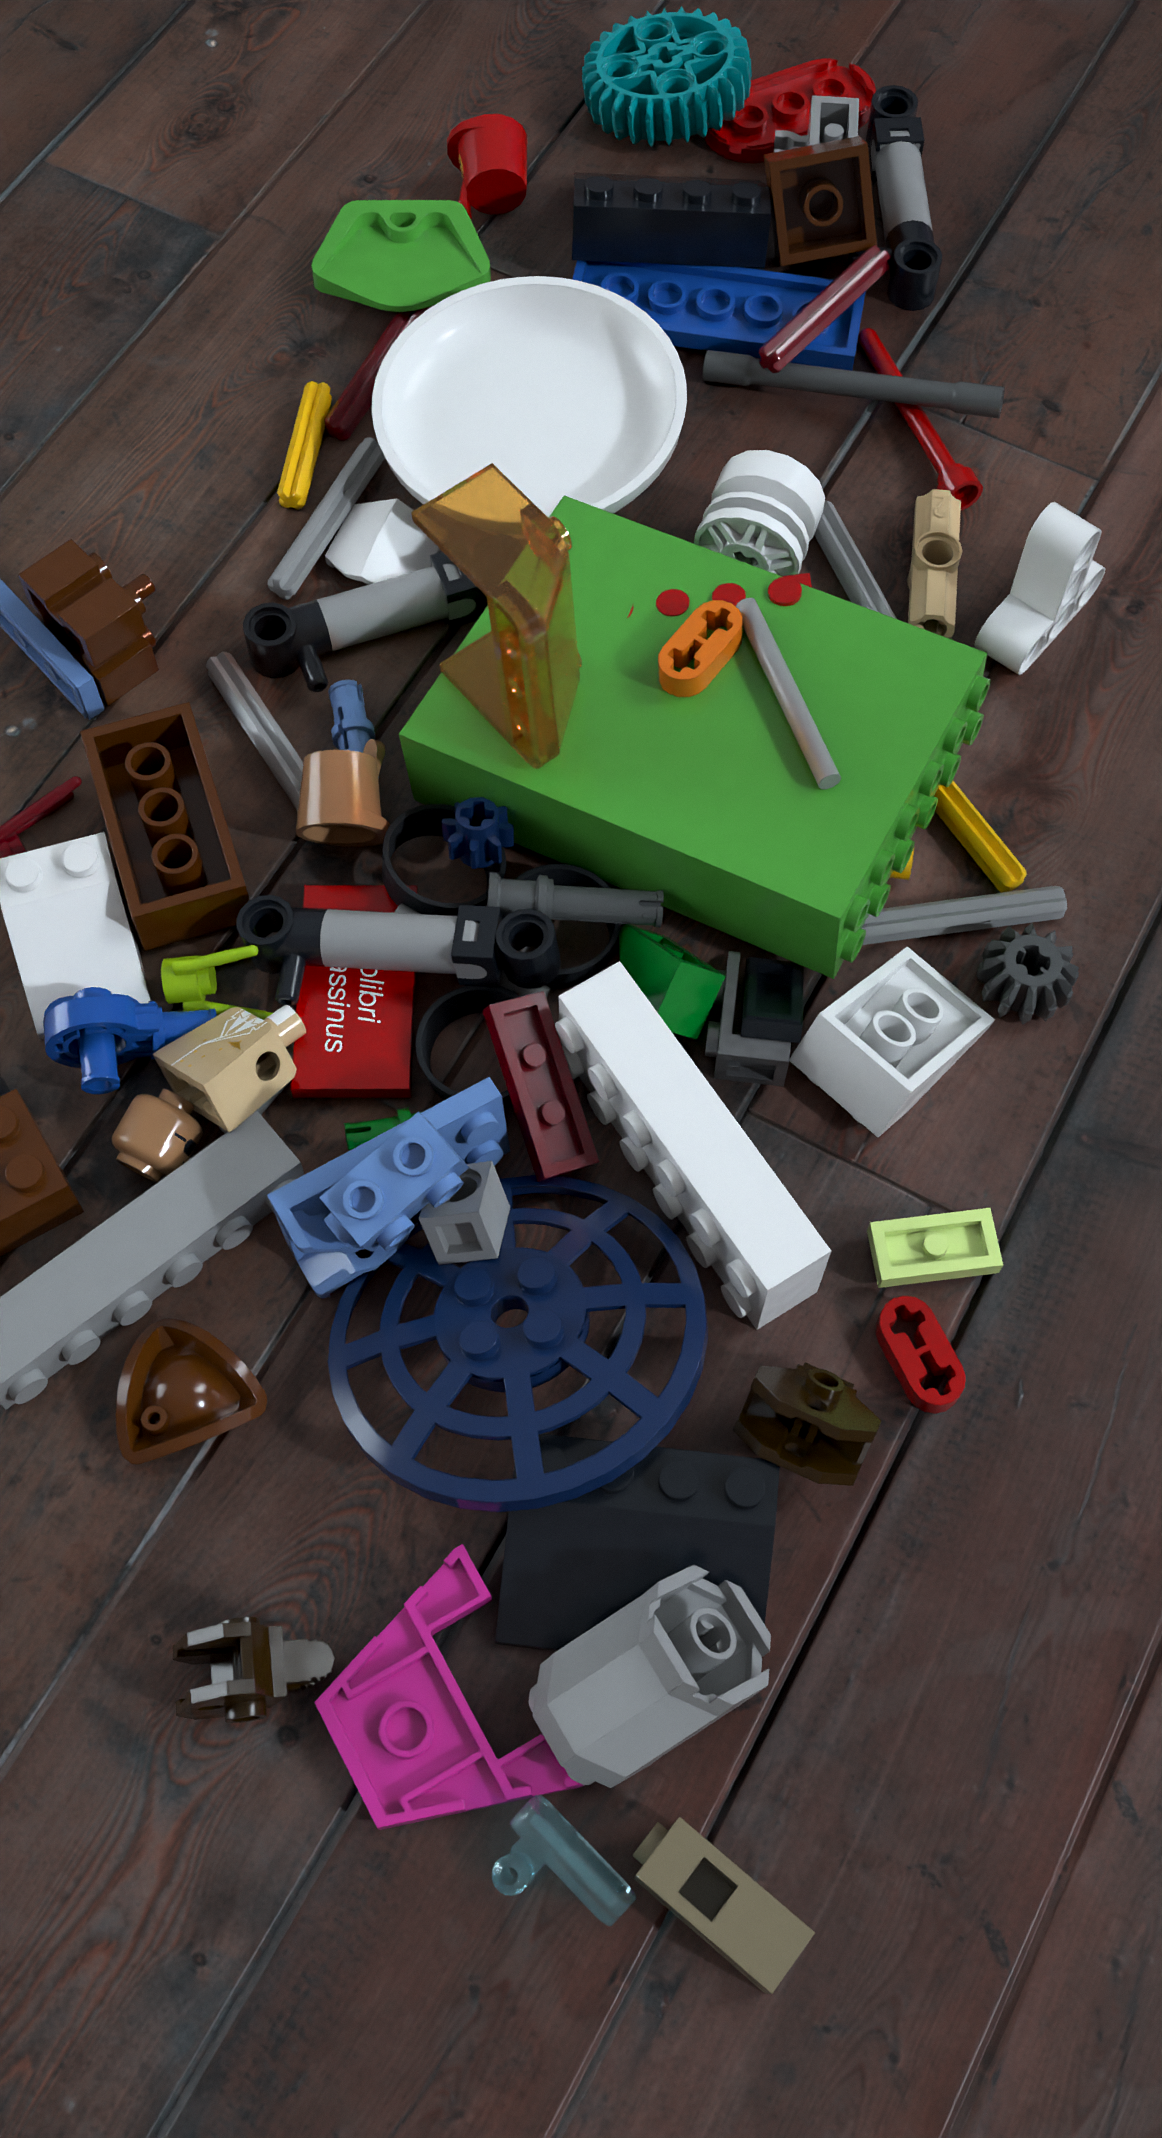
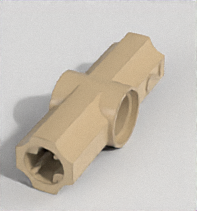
M932 489L926 495L918 496L915 502L912 558L907 578L908 588L910 589L908 623L949 638L953 636L955 630L957 575L962 555V546L959 542L961 500L954 498L949 490Z

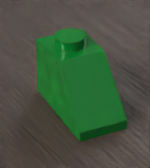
M621 924L618 935L620 962L671 1032L697 1040L726 976L667 936L631 924Z

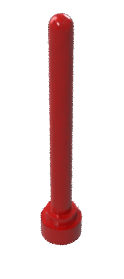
M872 328L861 330L858 335V342L877 374L903 377L875 330ZM895 403L938 473L937 489L951 491L954 498L961 500V510L972 506L979 499L983 491V486L970 467H964V465L954 461L921 406Z

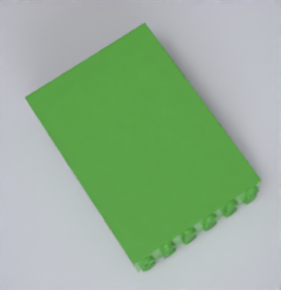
M564 495L400 731L399 738L415 801L424 805L446 804L455 806L457 802L462 803L470 798L484 797L492 801L497 808L506 806L508 823L514 827V843L560 863L586 869L600 877L603 881L621 889L663 890L664 901L661 903V906L834 979L844 960L852 963L856 959L865 939L866 930L862 929L868 916L878 917L890 892L891 885L887 884V881L893 870L902 873L914 848L915 841L911 840V837L916 828L925 830L928 827L937 807L938 798L934 797L939 786L949 787L961 761V755L957 753L962 744L971 746L978 735L984 714L978 711L985 700L991 681L983 677L988 653L801 584L802 596L797 603L791 606L776 605L769 599L768 587L772 581L782 576ZM725 583L737 584L744 589L746 598H754L841 776L840 782L834 787L828 789L819 788L743 626L742 644L738 651L699 694L691 697H676L667 693L661 687L658 673V654L696 608L703 603L712 601V593L719 585ZM678 589L688 595L690 604L683 614L666 616L659 612L656 607L657 597L666 590ZM632 606H634L632 614L628 617ZM723 626L720 627V629H724V630L727 631V628H726V627H723ZM707 628V639H708V638L713 634V632H714L713 630H710V629H708V628ZM694 658L686 667L694 670ZM674 666L675 671L680 672L682 670L681 668Z

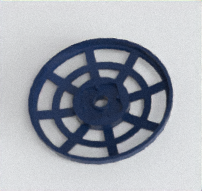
M535 1175L500 1179L510 1205V1211L498 1258L470 1261L462 1268L453 1264L438 1265L429 1243L422 1249L404 1243L398 1251L385 1261L403 1270L398 1275L386 1298L380 1320V1331L345 1344L352 1312L366 1285L382 1265L376 1270L365 1272L349 1282L339 1301L330 1331L328 1367L332 1393L349 1434L368 1460L394 1482L426 1499L460 1509L491 1512L538 1509L578 1498L612 1482L642 1461L670 1433L690 1403L703 1371L708 1341L707 1311L703 1289L695 1264L677 1235L655 1213L636 1200L601 1184L558 1176L537 1182ZM533 1193L570 1195L600 1202L604 1205L585 1219H582L572 1214L551 1209H513L512 1196ZM421 1210L410 1219L415 1227L407 1240L423 1229L419 1221ZM627 1216L637 1220L650 1229L663 1243L677 1268L681 1283H642L639 1272L629 1254L606 1232ZM514 1225H547L569 1231V1233L548 1252L533 1248L516 1247ZM591 1245H594L612 1263L622 1284L583 1287L579 1277L570 1265ZM371 1251L366 1258L370 1257L373 1252ZM419 1276L443 1288L438 1297L434 1315L399 1324L405 1299ZM646 1308H685L686 1325L681 1353L670 1380L657 1397L627 1374L642 1344L646 1324ZM520 1309L528 1313L526 1319L515 1327L503 1328L496 1325L498 1318L509 1310ZM626 1309L622 1334L609 1359L585 1344L590 1328V1312ZM437 1340L448 1365L426 1392L408 1372L401 1356V1349ZM382 1356L384 1367L394 1389L404 1402L414 1410L392 1445L376 1432L360 1410L350 1387L347 1373L348 1369ZM569 1366L590 1380L584 1387L568 1398L545 1409L535 1411L532 1388L552 1380ZM466 1383H469L484 1390L505 1392L508 1416L474 1415L449 1406ZM609 1394L640 1418L625 1434L598 1453L565 1468L544 1473L539 1434L553 1431L579 1419L599 1405ZM435 1426L445 1431L474 1439L497 1441L512 1439L517 1478L489 1480L459 1477L428 1468L414 1459Z

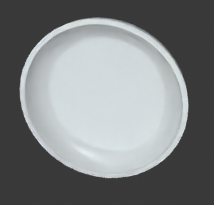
M546 276L515 277L483 283L460 291L440 301L417 317L398 336L381 363L372 393V419L378 444L391 470L399 482L422 504L446 519L491 537L510 538L518 542H532L564 495L614 514L650 486L670 460L677 445L686 412L687 384L681 360L670 338L658 323L631 301L602 287L578 280Z

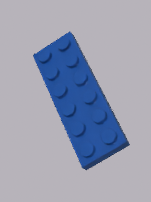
M577 260L572 280L602 287L631 301L659 324L674 346L745 354L756 358H761L759 349L834 281L831 279L744 267ZM866 291L790 362L853 370Z

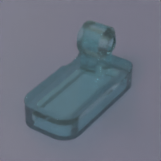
M536 1795L530 1799L510 1821L514 1831L521 1837L511 1847V1851L499 1858L493 1866L492 1880L497 1890L508 1896L521 1893L533 1882L535 1875L547 1865L578 1899L607 1926H613L636 1900V1895L627 1882L542 1795ZM510 1867L516 1870L518 1878L511 1875Z

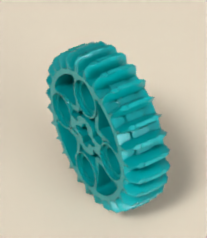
M682 6L678 12L667 13L664 8L662 13L651 15L646 11L645 16L639 19L630 15L627 24L615 23L612 33L603 31L600 34V41H594L590 45V52L584 56L582 83L588 113L592 115L595 124L602 125L605 133L614 132L618 140L630 136V140L634 145L641 139L647 140L652 147L656 141H666L670 146L672 140L681 138L688 143L690 136L695 134L704 138L708 128L719 131L722 128L723 120L732 121L735 118V111H741L744 108V100L750 96L752 70L747 39L741 36V31L738 27H731L730 20L725 18L718 21V17L714 12L703 16L699 8L693 13H685Z

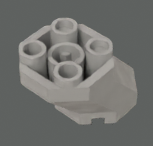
M692 1565L657 1582L643 1595L553 1653L540 1664L538 1682L530 1689L529 1706L533 1712L534 1720L560 1766L565 1768L568 1776L573 1781L583 1785H590L596 1781L612 1788L647 1768L663 1755L768 1686L769 1669L761 1672L762 1657L770 1652L771 1634L742 1587L727 1580L717 1586L703 1579L709 1571Z

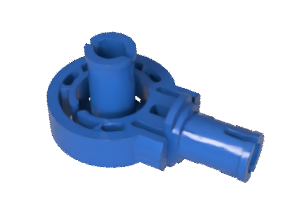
M85 988L76 992L74 996L56 999L45 1010L43 1020L45 1051L49 1058L59 1064L81 1068V1089L84 1092L106 1094L120 1087L117 1065L129 1062L136 1057H151V1059H155L153 1053L213 1019L217 1014L215 1008L162 1012V1007L158 1006L155 1001L140 1004L136 999L128 995L112 994L111 991L105 988Z

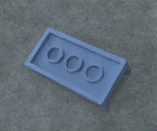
M490 1077L421 1113L466 1164L492 1161L495 1166L504 1154L510 1152L502 1095ZM405 1122L267 1194L291 1253L312 1290L320 1298L331 1297L330 1293L365 1272L376 1270L402 1247L410 1235L409 1233L402 1241L387 1251L379 1246L370 1257L360 1258L356 1255V1252L364 1248L360 1247L357 1242L350 1248H347L327 1226L324 1218L331 1211L319 1198Z

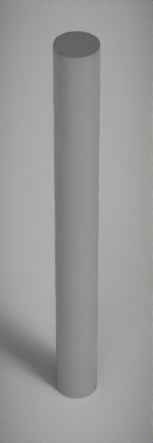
M745 598L736 605L742 614V626L819 788H832L840 782L841 776L754 598Z

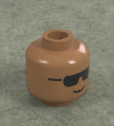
M166 1089L162 1090L158 1098L149 1094L137 1095L132 1100L112 1135V1144L120 1152L115 1160L140 1176L158 1183L162 1176L169 1175L189 1160L202 1137L201 1125L190 1116L195 1106L185 1098Z

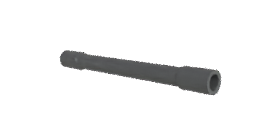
M713 350L706 352L703 364V380L708 382L740 386L760 385L949 409L959 414L998 419L1000 418L1005 387L962 381L949 383L788 363L779 373H772L768 368L763 369L760 366V359L750 355Z

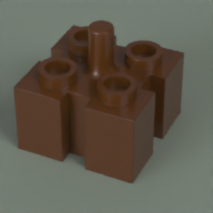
M72 539L18 574L28 602L38 612L35 616L94 678L100 698L108 706L159 670L152 649L156 646V641L151 631L144 624L142 614L146 612L142 601L155 592V586L146 574H141L121 587L113 580L109 568L96 553L92 552L87 555Z

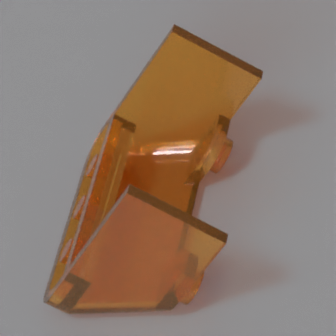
M491 463L412 511L411 515L413 522L487 597L492 631L439 664L441 672L530 766L539 769L556 758L560 753L580 681L579 668L582 667V660L577 649L568 553L572 548V542L566 528L559 519L554 516L548 518Z

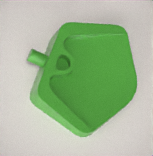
M453 200L351 201L340 210L311 265L313 285L318 291L392 312H407L427 308L460 291L491 282L490 260L466 209L462 204Z

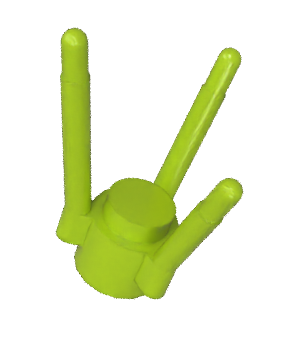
M255 945L241 946L203 956L195 955L163 959L161 979L166 1001L168 1004L183 1003L184 1011L215 1008L217 1016L230 1008L240 1007L205 1001L206 995L215 994L217 990L215 966L256 956L259 951L258 947ZM240 1007L262 1020L273 1013L265 1010Z

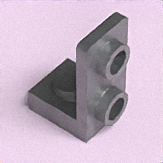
M729 951L726 971L718 970L726 977L713 1003L715 1005H722L720 1022L709 1021L705 1056L716 1057L714 1079L784 1087L790 1059L791 1042L741 1037L739 1034H732L740 952Z

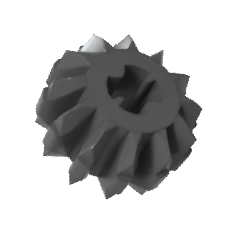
M1033 923L1024 928L1022 935L1008 926L1005 931H1002L999 940L992 939L985 946L982 954L983 962H980L976 976L977 981L985 984L981 992L983 1001L1000 1002L998 1007L999 1018L1013 1010L1018 1012L1022 1025L1031 1020L1033 1013L1046 1022L1049 1018L1053 1017L1057 1007L1063 1008V1006L1069 1003L1073 995L1072 986L1075 985L1079 976V967L1070 963L1073 957L1072 946L1056 947L1054 945L1057 939L1055 930L1046 934L1044 938L1037 935Z

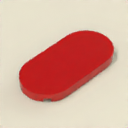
M821 58L751 80L750 96L744 100V108L741 111H735V118L732 121L723 120L722 128L719 131L708 128L704 138L710 148L724 158L742 163L764 162V154L774 153L775 130L791 131L800 136H807L812 95L859 98L858 129H860L869 121L872 98L876 92V87L869 74L857 65L849 63V67L846 68L837 66L838 60Z

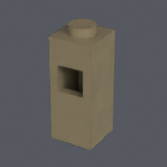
M681 1817L676 1820L670 1830L665 1828L660 1822H657L633 1854V1857L643 1865L635 1875L634 1880L765 1994H773L815 1934L810 1927Z

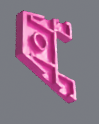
M463 1544L452 1550L443 1560L444 1564L423 1587L420 1586L404 1603L405 1607L377 1637L374 1636L314 1702L379 1830L584 1786L573 1781L568 1776L565 1768L560 1766L543 1734H540L502 1758H496L433 1639L434 1634L492 1601L486 1585Z

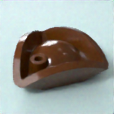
M164 1318L154 1322L135 1341L126 1358L119 1380L116 1399V1431L122 1457L131 1464L138 1465L227 1432L261 1416L266 1410V1393L244 1362L229 1347L209 1332L179 1319Z

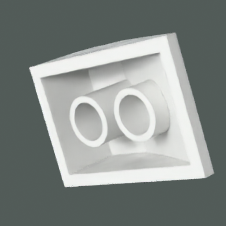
M105 832L0 858L1 910L36 1032L40 1040L44 1039L43 1020L45 1010L49 1004L61 997L74 996L79 990L101 987L108 989L112 994L128 995L136 999L140 1004L152 1001L118 867Z
M906 947L821 1011L789 1061L801 1070L811 1082L823 1089L846 1109L856 1121L879 1137L918 1102L984 1034L995 1019L909 947Z

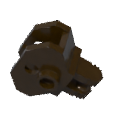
M805 1362L803 1366L798 1364L796 1369L760 1366L733 1431L757 1456L815 1483L853 1486L869 1447L877 1434L881 1420L856 1397L857 1390L853 1389L854 1384L840 1379L832 1372L819 1369Z
M257 1617L228 1619L220 1622L218 1625L187 1632L172 1646L173 1660L191 1665L211 1663L212 1684L191 1689L187 1692L186 1699L177 1700L175 1702L176 1716L194 1720L225 1717L226 1723H243L264 1719L267 1717L266 1708H271L287 1696V1692L297 1691L299 1688L302 1691L307 1687L311 1688L314 1686V1683L322 1681L332 1673L331 1668L336 1657L333 1656L329 1643L325 1644L323 1639L316 1641L314 1638L310 1642L308 1639L283 1641L282 1626L268 1627L261 1625L260 1619Z

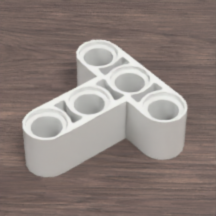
M1050 503L1039 515L1029 532L1010 594L986 620L977 635L974 646L981 651L987 652L988 656L1016 674H1023L1081 610L1099 586L1106 569L1092 559L1101 537V529L1058 503Z

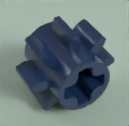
M484 797L470 798L462 803H455L456 819H442L443 841L448 842L449 858L451 860L460 858L464 864L472 867V869L488 867L495 862L501 863V847L514 846V827L508 823L507 807L501 806L497 808L492 801Z

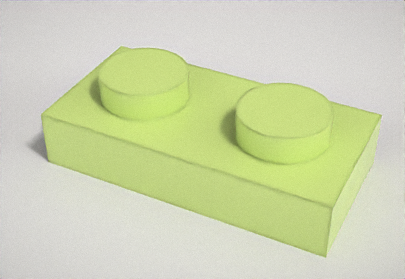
M990 1208L870 1222L867 1229L878 1288L996 1274L1003 1267Z

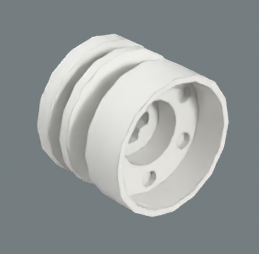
M747 450L733 456L720 473L712 493L711 503L705 509L703 521L699 524L695 533L694 544L780 576L799 574L802 561L805 559L808 551L809 541L813 538L823 513L825 495L820 481L805 465L788 455L769 450Z

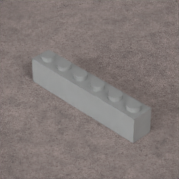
M255 1111L233 1131L222 1135L0 1297V1405L5 1410L15 1403L23 1404L35 1398L47 1386L48 1378L68 1363L74 1365L87 1359L98 1349L101 1342L100 1339L119 1325L127 1326L142 1318L151 1308L152 1301L172 1286L177 1288L190 1282L199 1274L206 1260L222 1248L229 1250L241 1244L252 1232L253 1225L269 1213H274L267 1194L305 1174L299 1159L258 1111Z

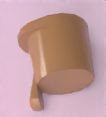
M370 739L367 741L363 753L350 750H324L310 753L304 757L296 823V835L298 837L315 843L344 847H364L383 844L385 834L391 824L381 817L378 776L385 755V745L381 741Z

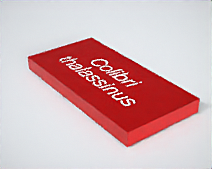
M304 885L303 908L395 912L398 907L389 896L384 885ZM406 885L418 894L417 885ZM305 966L299 1001L296 1004V1013L305 1025L306 1034L294 1041L293 1063L297 1070L295 1077L291 1080L293 1098H411L416 972Z

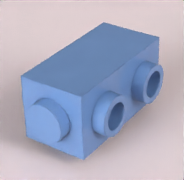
M418 1111L319 1197L331 1211L324 1218V1221L347 1248H350L357 1242L360 1247L372 1252L379 1246L387 1251L402 1241L413 1230L415 1225L410 1219L429 1202L436 1208L450 1199L462 1187L464 1182L459 1176L469 1167L430 1121Z

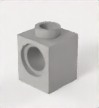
M492 1161L467 1164L469 1168L459 1176L464 1184L450 1199L436 1208L429 1202L421 1209L419 1221L438 1265L498 1258L510 1205Z

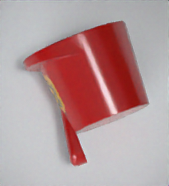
M483 114L462 121L454 127L447 138V155L452 164L461 171L463 182L458 202L464 206L470 219H472L471 206L479 212L487 214H504L513 211L521 205L526 197L527 134L523 126L509 116Z

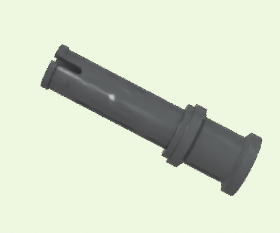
M489 873L487 906L500 907L503 919L516 910L530 908L541 911L550 920L650 925L659 928L662 924L663 907L661 903L664 901L663 890L645 891L554 885V880L548 879V876L539 875L536 881L501 879L499 873Z

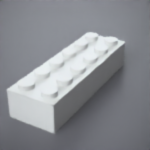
M620 961L559 995V1021L555 1023V1028L559 1035L572 1079L579 1076L590 1091L587 1094L588 1102L600 1122L604 1125L611 1122L622 1137L620 1147L629 1164L637 1172L644 1169L656 1186L653 1188L654 1197L664 1214L669 1219L678 1217L690 1234L686 1237V1240L696 1260L704 1268L712 1265L724 1283L721 1286L722 1294L731 1310L739 1318L747 1315L756 1330L817 1293L831 1253L830 1248Z

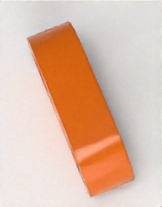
M712 600L703 603L694 610L662 647L658 654V673L661 687L667 693L676 697H691L699 694L738 651L742 644V614L736 606L723 600ZM721 626L726 627V628H727V631L724 630V629H720V627H721ZM707 628L714 631L708 639ZM693 658L694 670L692 668L686 667ZM674 666L681 668L682 670L680 672L675 671Z

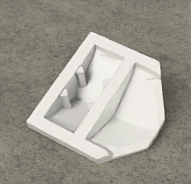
M397 498L354 504L325 555V560L328 566L336 567L347 578L366 584H373L431 567L430 555L442 552L447 542V534Z

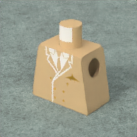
M288 1005L282 1006L264 1020L240 1007H234L153 1053V1056L173 1092L191 1102L195 1106L194 1111L230 1133L295 1077L297 1068L286 1047L306 1034V1028L299 1015Z

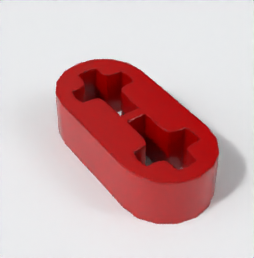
M905 1295L893 1298L885 1304L876 1322L875 1333L878 1343L912 1404L927 1413L937 1414L945 1412L955 1405L965 1388L966 1375L963 1366L934 1313L925 1302L916 1297ZM900 1314L906 1322L913 1320L918 1322L919 1326L913 1335L918 1349L914 1348L905 1332L898 1334L892 1332L891 1329L897 1319L896 1315ZM925 1359L935 1376L945 1374L949 1378L948 1383L943 1389L944 1395L940 1396L935 1388L924 1390L921 1386L927 1374L921 1360Z

